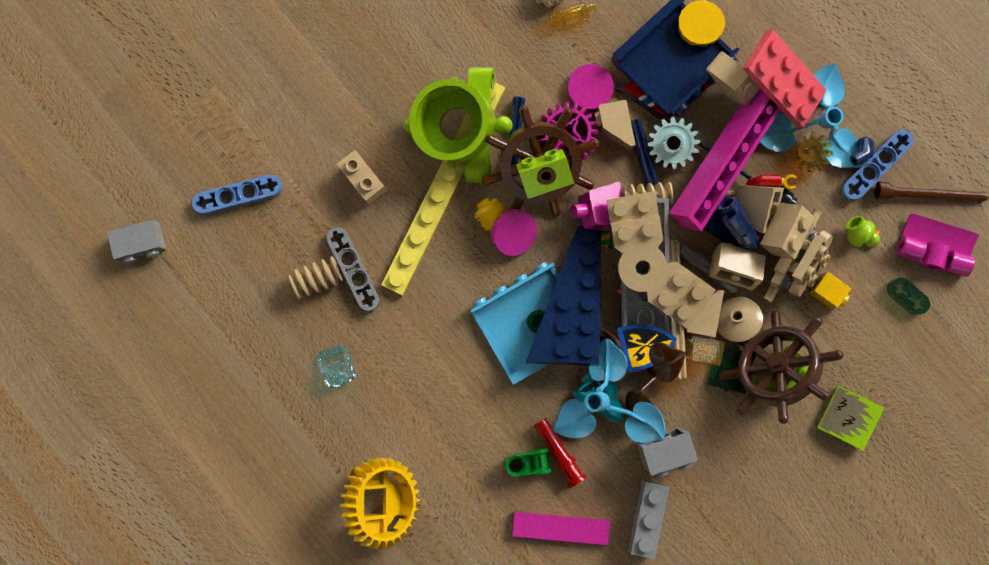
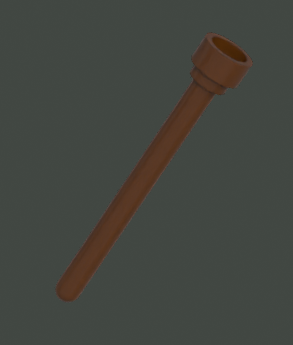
M879 181L874 189L875 199L882 201L892 199L893 196L966 201H987L989 199V195L986 192L894 187L889 182Z

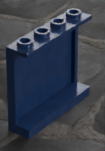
M670 0L613 53L611 60L669 119L675 114L680 116L688 108L687 103L691 99L696 101L704 93L705 90L703 88L708 83L711 85L715 83L706 69L721 51L737 61L736 55L740 50L738 47L732 50L720 38L714 44L707 47L693 46L683 40L678 31V19L681 11L686 7L684 4L685 0Z

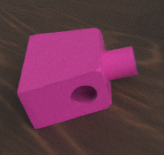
M620 182L588 191L579 196V204L572 205L570 209L572 218H582L585 229L611 231L606 199L623 197Z

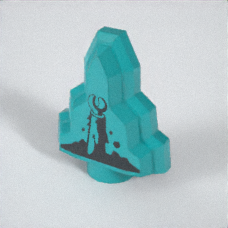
M587 373L580 378L583 384L572 393L579 402H584L587 394L596 392V388L600 387L604 380L595 381L590 373ZM609 380L603 392L608 395L611 406L622 408L617 400L619 389L615 382ZM611 410L601 411L606 419L615 424L623 420L622 413Z

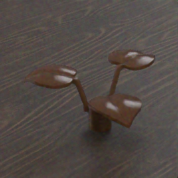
M600 329V342L604 339H610L623 351L620 341L612 333ZM662 342L654 343L649 350V359L653 366L647 368V371L653 377L639 389L638 393L633 390L627 393L625 399L626 410L633 412V408L638 402H648L655 406L651 398L643 395L644 391L657 378L665 383L674 381L681 371L686 352Z

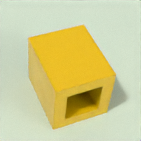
M825 272L819 276L816 285L808 293L830 309H835L846 304L850 298L848 293L852 288L831 273Z

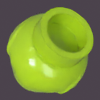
M856 216L846 223L848 230L847 240L854 247H862L864 243L868 247H875L880 243V231L875 228L871 221L864 220L862 216Z

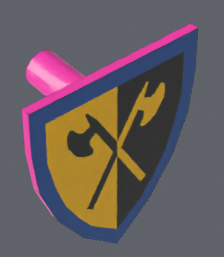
M639 324L617 328L623 353L628 363V373L641 371L653 366L649 359V350L654 343L662 342L673 347L677 340L668 332L654 326Z

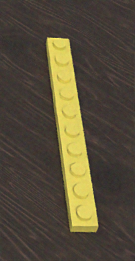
M495 83L492 93L491 107L494 112L505 91V87ZM468 113L454 140L462 139L469 133L472 123ZM442 162L381 284L383 287L402 296L404 295L465 172V162L455 163L454 168H449V163Z

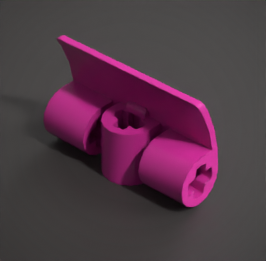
M911 213L903 229L897 255L922 263V266L929 270H945L968 277L975 265V258L971 257V253L979 234Z

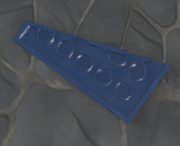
M584 226L577 227L526 363L599 366L601 230L585 229Z

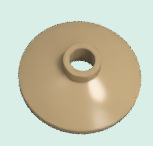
M733 297L722 303L717 330L723 338L731 342L741 343L751 340L760 332L763 325V314L757 303L746 297ZM739 313L742 315L740 320L734 319L735 314Z

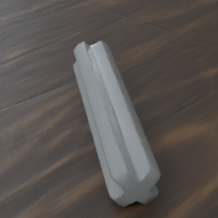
M688 244L683 245L680 249V256L709 276L711 261ZM712 278L731 293H736L740 286Z

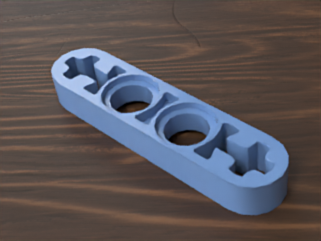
M898 130L892 134L874 152L873 157L866 160L843 183L840 190L842 197L847 201H855L862 197L912 146L913 136L907 130ZM903 137L905 139L903 144L894 150L892 146L899 141L898 138ZM882 151L890 155L891 159L887 164L882 163L879 159V154ZM864 168H871L874 171L875 175L872 180H867L863 176ZM858 181H859L860 183H862V184L855 190V192H856L857 194L854 193V194L850 195V194L848 193L849 190H850V188H849L848 186L852 187V186L855 185Z
M266 175L200 192L193 197L192 206L194 210L203 215L235 208L280 195L283 190V183L275 175ZM271 180L277 184L272 192L268 188L262 189L263 195H261V190L257 185L260 183L262 187L268 186ZM247 186L255 188V194L251 198H246L243 195V190ZM227 191L231 192L232 201L228 204H223L220 198L221 195ZM213 195H215V201L218 204L217 207L216 204L213 202L206 204V209L199 206V204L202 203V198H204L207 201L214 200Z

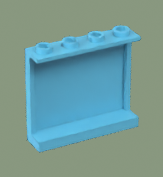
M544 262L534 268V274L528 277L526 274H523L513 280L515 283L513 286L506 288L504 285L493 292L494 297L488 300L483 297L473 303L474 308L471 309V312L513 385L548 365L526 363L536 336L535 333L529 330L527 318L533 311H545L559 277L554 268V263L547 265Z

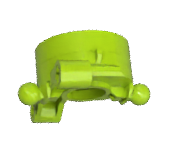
M470 67L468 83L457 80V77H452V79H443L429 84L417 95L409 116L403 121L404 130L412 135L415 143L427 155L449 163V168H454L455 163L465 162V179L467 183H482L481 180L484 176L492 174L490 144L486 143V136L489 134L494 136L495 131L501 135L508 134L513 126L511 119L506 116L496 119L494 110L491 107L492 93L495 86L494 67ZM453 109L465 110L471 117L472 124L469 133L459 140L447 138L441 126L445 114Z

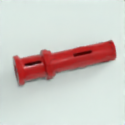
M545 418L536 423L534 427L558 463L556 465L557 469L562 471L567 479L569 489L587 478L586 474H582L575 463L576 458L570 456L548 419Z

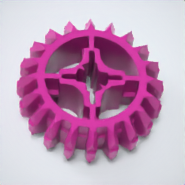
M565 102L563 109L557 103L555 105L556 112L549 107L547 109L549 116L542 114L541 120L556 124L555 120L560 118L565 108H569V102ZM574 103L573 108H571L573 111L571 118L573 119L567 123L565 130H570L572 127L571 135L578 145L596 139L594 137L599 135V131L593 129L597 126L596 121L589 122L593 118V114L590 113L585 116L587 108L583 107L578 111V104ZM579 123L585 128L586 141L582 140L581 135L576 131ZM537 136L542 138L539 140L540 146H544L549 136ZM558 140L554 149L561 150L565 144ZM585 152L581 154V158L586 160L588 155Z

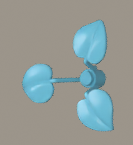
M831 64L813 74L827 90L819 103L820 107L826 110L821 111L817 119L808 122L804 128L819 124L823 129L831 128L829 133L831 139L826 141L823 146L826 161L838 168H859L862 166V163L854 166L850 161V156L860 151L855 135L845 128L837 130L839 128L838 125L843 121L844 115L840 108L833 106L842 101L845 88L837 64ZM778 113L761 139L760 144L771 151H786L796 142L793 132L804 128H791L792 123L786 115Z
M604 339L600 342L599 366H589V373L592 379L595 381L604 380V383L596 388V392L587 394L584 402H579L578 399L567 401L559 412L553 430L569 438L589 436L595 430L597 424L596 419L591 414L593 412L611 410L630 416L625 422V430L633 441L649 443L664 438L665 422L660 411L648 402L636 403L633 412L610 405V399L603 390L608 385L609 380L616 382L624 377L627 372L628 363L624 353L610 339Z

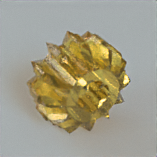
M812 132L810 139L806 134H803L802 138L804 141L801 143L796 140L795 145L799 148L792 149L791 151L793 155H796L793 162L799 164L798 168L802 171L807 168L809 173H813L814 167L818 171H822V163L825 165L830 164L826 157L833 156V152L828 150L832 147L831 142H825L826 137L824 135L817 138L815 132ZM811 149H814L816 153L813 157L809 153Z

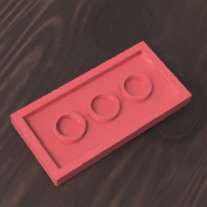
M773 29L765 31L742 68L797 128H804L827 91Z

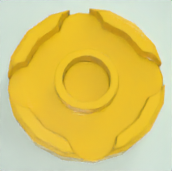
M706 0L687 4L681 11L678 19V31L682 39L693 46L707 47L714 44L721 37L725 27V17L721 9L714 3Z

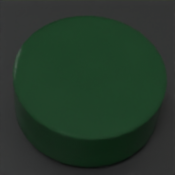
M535 310L527 318V326L535 334H537L545 311Z

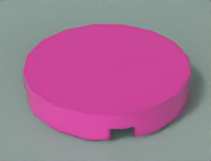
M586 64L580 66L571 74L568 80L567 92L573 104H578V108L586 107L587 111H595L598 105L609 102L613 95L614 83L611 75L605 68L595 64Z
M511 209L502 213L503 215L495 220L491 230V239L496 248L503 254L516 256L524 253L534 243L537 229L532 216L523 210Z

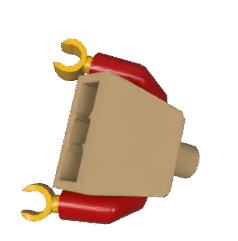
M763 174L748 179L744 185H738L736 192L728 190L723 199L725 200L730 197L739 198L760 240H762L781 202L784 188L780 186L784 185L789 189H794L795 185H787V179L797 177L793 174H787L784 178L781 175Z

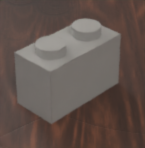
M155 220L107 232L113 259L121 261L123 264L136 262L137 257L144 255L146 258L160 255L159 251L166 250L160 223Z

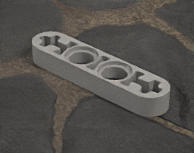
M341 227L332 228L327 234V242L358 305L365 311H374L380 304V298L348 233ZM334 234H344V237L341 238V241L345 247L348 244L350 245V247L344 248L341 251H339V253H337L336 250L341 249V247L336 241L332 242V239L335 238ZM348 252L352 253L355 257L353 264L344 265L342 256ZM357 273L365 276V282L361 286H355L352 282L353 276ZM370 286L371 289L366 291L370 297H375V300L372 301L373 306L364 305L363 302L366 298L362 292L358 295L357 291L364 290Z

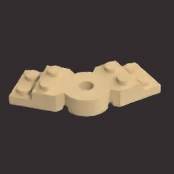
M655 191L606 199L613 244L617 250L622 252L618 260V274L621 280L634 291L646 292L648 302L687 329L715 292V289L678 262H667L664 254L658 249V246L663 241V234ZM642 260L647 261L649 264L648 271L644 274L637 273L636 264Z

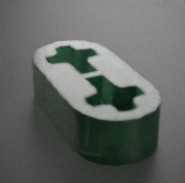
M900 277L888 283L887 292L889 296L910 314L920 315L929 310V298L909 280ZM895 284H896V285L902 284V285H903L902 290H903L907 295H905V294L902 293V292H901V293H896L895 291L897 290V287L895 286ZM910 298H912L913 300L920 299V306L922 308L915 309V302H913Z

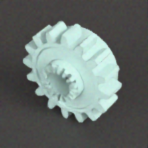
M671 117V123H667L663 119L662 127L654 126L657 131L656 134H649L651 138H654L653 142L648 143V146L654 147L650 155L657 154L658 157L655 162L658 163L663 160V167L665 168L669 163H672L673 169L677 168V163L684 167L686 166V159L694 160L691 153L699 152L698 149L694 148L695 144L700 143V140L694 139L698 131L691 132L690 129L693 124L690 123L685 126L683 118H681L679 123H676L675 117ZM672 136L680 139V147L677 150H672L668 147V139Z

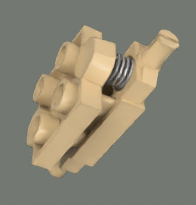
M813 209L811 214L815 219L796 259L781 257L774 268L775 274L770 281L769 289L763 297L765 301L772 303L777 292H783L784 288L789 289V294L800 297L803 292L807 293L809 288H814L819 278L817 275L821 267L825 268L829 262L828 248L833 239L832 235L824 230L821 233L816 231V224L823 214L821 211Z

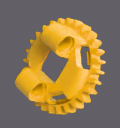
M377 457L376 460L369 459L368 463L362 462L361 466L353 467L350 471L348 479L351 484L344 485L343 487L347 490V493L341 494V497L345 499V503L340 505L341 508H345V512L341 514V517L347 518V521L343 524L344 527L349 528L347 534L354 536L353 541L361 542V546H368L371 549L393 547L394 543H401V537L408 536L406 529H413L410 523L417 520L414 517V513L419 511L416 508V502L420 501V499L416 498L419 490L414 489L417 481L411 480L413 473L407 472L408 467L403 466L401 462L394 461L391 458ZM387 472H394L393 476L400 484L396 486L388 477ZM383 488V514L364 515V490ZM396 515L403 516V519H399L393 527L394 532L387 531L388 525Z

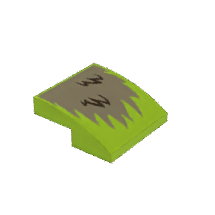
M838 385L817 428L864 452L884 408Z

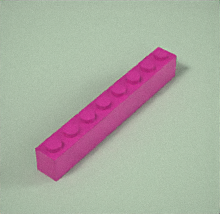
M762 89L759 90L747 106L743 104L739 106L669 212L682 228L697 231L703 230L780 112L778 106Z

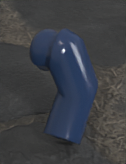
M865 136L857 141V144H860V147H858L860 151L850 156V161L854 166L873 157L874 141L870 137Z

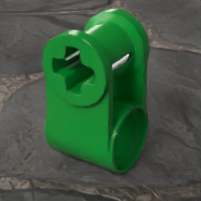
M548 448L511 454L505 459L504 467L513 477L551 473V468H548L546 454ZM512 459L521 460L522 467L519 471L514 472L510 470L509 463Z

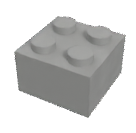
M680 426L665 431V436L662 440L649 443L636 442L643 467L651 476L662 477L669 474L671 469L677 467L679 470L687 469L693 466V462L698 461L689 432Z

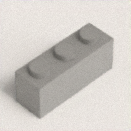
M642 479L628 551L632 555L655 560L670 488L666 484Z

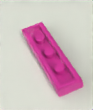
M514 511L512 536L608 545L610 520Z

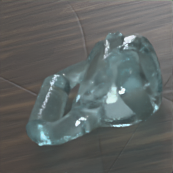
M338 344L319 352L317 366L323 374L325 384L328 387L341 386L356 377L350 351L344 345ZM344 353L343 359L325 366L322 362Z

